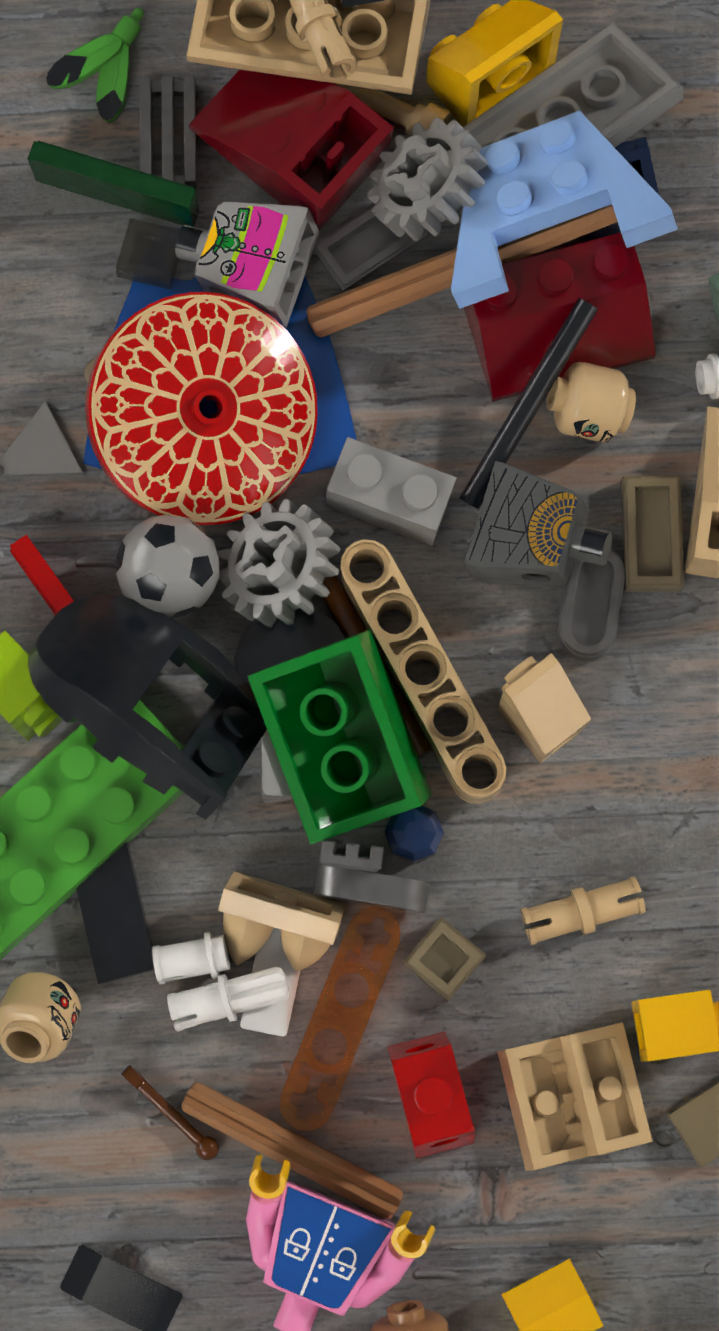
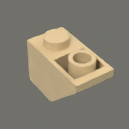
M552 653L539 663H537L533 656H530L505 676L506 683L501 687L503 694L497 710L540 764L586 729L590 723L591 717L559 661Z

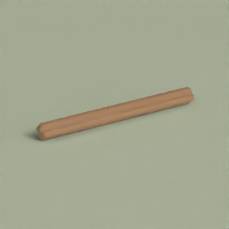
M608 205L498 246L501 263L505 264L527 258L618 222L613 205ZM457 248L310 305L306 311L312 331L317 337H324L450 288Z

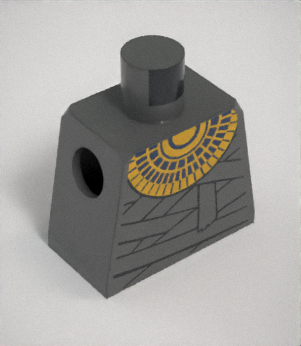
M495 461L464 565L474 580L478 582L564 587L569 582L575 560L601 566L606 564L612 545V532L585 526L588 509L581 495L575 491L503 462Z

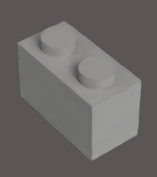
M347 437L327 488L325 507L433 546L452 496L457 477Z

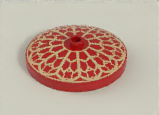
M188 292L162 298L145 306L125 320L110 335L94 362L88 381L85 403L86 424L93 451L100 466L115 487L134 504L155 516L173 515L185 517L198 525H218L243 519L242 515L246 512L253 515L261 511L262 503L269 502L271 504L279 498L294 482L309 456L315 437L318 415L317 395L310 367L298 344L288 331L276 319L257 306L237 297L213 292ZM203 397H206L207 401H215L217 405V412L211 415V419L204 417L199 410V404Z

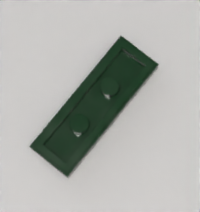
M39 140L38 142H33L27 159L37 182L182 226L194 227L199 214L194 187Z

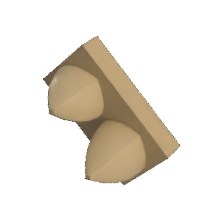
M234 871L224 887L218 911L224 912L223 931L227 949L234 964L240 965L255 955L269 939L273 928L281 929L282 946L289 963L295 971H300L317 962L327 952L329 946L334 945L347 904Z

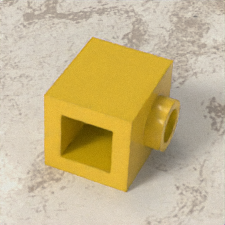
M711 989L640 999L631 1002L641 1062L719 1051V1001L713 1002Z

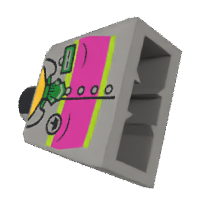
M223 202L217 206L209 230L188 225L182 226L176 239L175 253L179 259L197 263L195 277L205 292L221 293L247 301L264 310L286 329L320 231L307 207Z

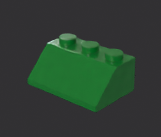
M371 629L247 676L310 845L420 807L432 795Z

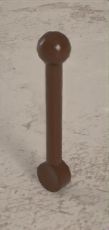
M131 1065L125 1068L121 1073L122 1076L196 1145V1154L199 1158L209 1161L218 1155L219 1144L216 1139L209 1136L204 1137Z

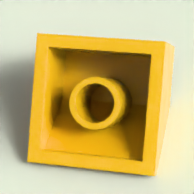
M510 0L503 6L494 4L478 16L474 26L458 37L454 34L445 37L432 49L428 57L426 83L446 108L453 113L454 118L463 128L555 64L563 18L556 10L530 0Z

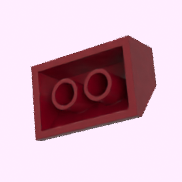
M621 233L502 264L509 291L464 307L492 402L522 393L578 298L593 305L598 311L558 377H563L567 369L576 362H586L616 369L653 359L656 355L646 280L635 246L627 248Z

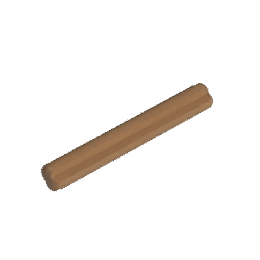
M194 1082L183 1099L182 1110L194 1118L282 1165L284 1160H288L290 1162V1169L384 1219H391L396 1213L402 1201L403 1192L400 1188L200 1082Z

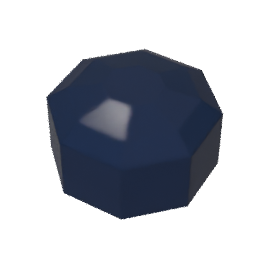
M424 806L391 816L385 829V836L392 854L413 864L434 856L444 834L436 812Z

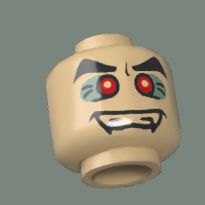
M576 362L567 369L563 377L556 379L547 394L546 407L547 410L554 411L555 424L560 433L595 442H609L618 432L624 433L628 429L634 415L636 392L634 389L629 388L628 380L623 372L586 362Z
M28 972L16 977L7 988L0 1002V1044L6 1053L24 1063L46 1062L57 1058L67 1047L79 1021L81 1004L78 995L67 982L45 972Z

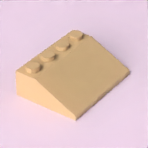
M197 0L186 55L188 62L326 82L322 78L320 67L309 43H306L305 40L302 41L296 31L295 24L298 19L289 0ZM327 0L328 4L338 9L342 18L340 30L351 54L357 61V68L352 74L348 72L345 64H341L347 78L332 83L412 95L431 0H385L351 7H344L341 0Z

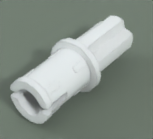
M273 967L229 980L223 974L218 976V982L178 993H170L167 995L171 1019L172 1021L176 1020L174 1021V1028L179 1032L186 1028L223 1018H228L230 1022L237 1020L238 1013L286 1001L289 998V986L283 970L280 967Z

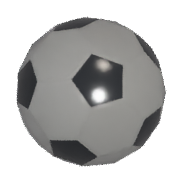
M161 515L142 521L135 525L122 540L116 556V576L123 595L170 618L183 617L200 609L213 594L220 575L219 557L213 539L203 527L185 517Z

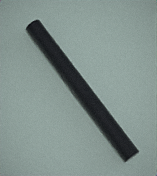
M581 298L577 299L460 495V499L477 509L480 508L495 461L506 464L597 313L598 309Z

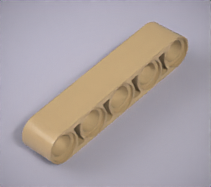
M363 539L354 542L346 548L341 557L340 566L341 582L348 598L366 630L371 629L384 663L432 748V752L455 793L460 799L471 804H483L491 801L498 795L506 779L507 768L503 756L390 552L383 544L375 540ZM372 560L378 563L383 573L375 582L361 583L351 575L350 571L359 561ZM388 610H400L409 617L411 624L402 633L390 634L379 626V617ZM419 659L428 660L435 665L439 675L431 684L417 685L407 677L405 671L407 666ZM444 710H455L465 718L466 729L458 736H444L435 728L433 722L435 716ZM475 760L487 763L493 769L495 775L494 783L483 789L469 786L462 776V769L467 763Z

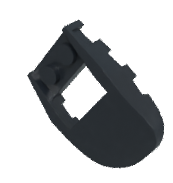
M98 595L72 602L54 616L30 649L28 668L32 683L52 710L66 723L79 721L98 739L92 748L111 763L118 756L146 773L142 782L162 794H165L172 785L182 790L201 805L195 814L205 820L224 801L228 795L229 788L259 743L260 737L267 730L252 688L215 646L163 613L153 611L133 599L116 595ZM168 660L179 668L186 663L208 684L204 692L213 699L181 749L160 730L133 710Z

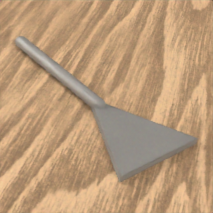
M44 401L0 459V477L84 475L46 401Z

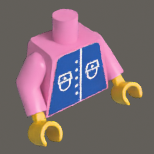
M256 1155L249 1177L251 1194L246 1225L252 1260L258 1268L265 1271L263 1283L285 1292L273 1324L275 1328L281 1331H311L320 1307L341 1316L345 1315L349 1307L355 1309L366 1308L396 1286L414 1259L426 1252L434 1235L435 1227L430 1225L427 1233L424 1235L411 1233L406 1226L412 1215L411 1211H405L395 1227V1224L289 1180L288 1176L291 1167L288 1160H284L279 1174L266 1173L260 1166L263 1155Z

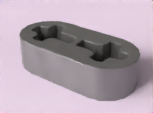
M319 865L314 895L425 914L430 884L396 876Z

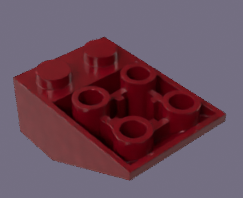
M241 69L237 71L189 124V129L281 205L307 207L319 231L382 162L379 156L382 152H389L394 130L392 125L353 93L335 83Z

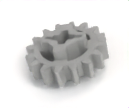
M434 118L429 130H426L419 122L414 124L412 136L407 139L400 134L395 137L397 146L393 153L382 152L379 156L385 163L383 169L375 170L370 174V178L378 185L367 192V197L375 204L371 211L400 238L407 233L414 241L419 240L425 228L435 237L440 234L441 222L446 219L454 225L457 224L459 216L456 211L461 206L473 207L475 201L469 196L471 189L484 186L485 180L477 173L487 166V160L479 153L482 146L457 121L452 120L446 125L440 118Z
M284 499L279 510H277L269 502L262 503L261 517L255 519L247 512L242 515L243 523L246 527L241 533L236 530H229L227 536L234 544L231 549L218 552V557L228 564L227 568L219 571L218 581L227 586L221 595L226 601L235 606V611L251 622L256 619L266 627H272L277 617L287 625H291L294 623L296 609L301 608L310 615L314 612L310 599L315 594L321 597H328L330 594L329 590L322 583L325 577L338 575L339 569L332 565L328 559L340 553V547L329 539L334 533L332 527L324 522L307 505L303 504L299 508L289 499Z

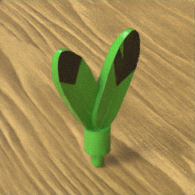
M135 8L130 17L123 15L111 34L98 37L55 62L47 74V84L55 89L70 88L99 72L96 91V104L99 113L105 122L109 123L117 119L125 107L130 75V50L128 47H130L142 29L138 23L144 16L143 9Z

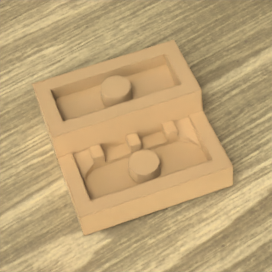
M623 1022L497 1051L525 1171L537 1170L588 1156H598L653 1142Z

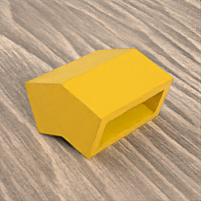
M570 1259L501 1294L519 1331H596L604 1326Z

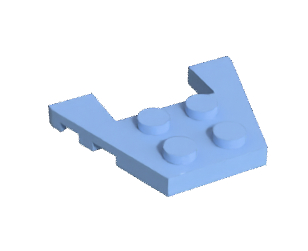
M581 111L484 146L479 153L487 160V166L477 173L485 180V183L480 188L471 189L469 196L475 201L473 207L463 206L451 284L452 295L459 309L509 291L498 252V246L608 205H613L626 247L629 248L678 230L672 210Z

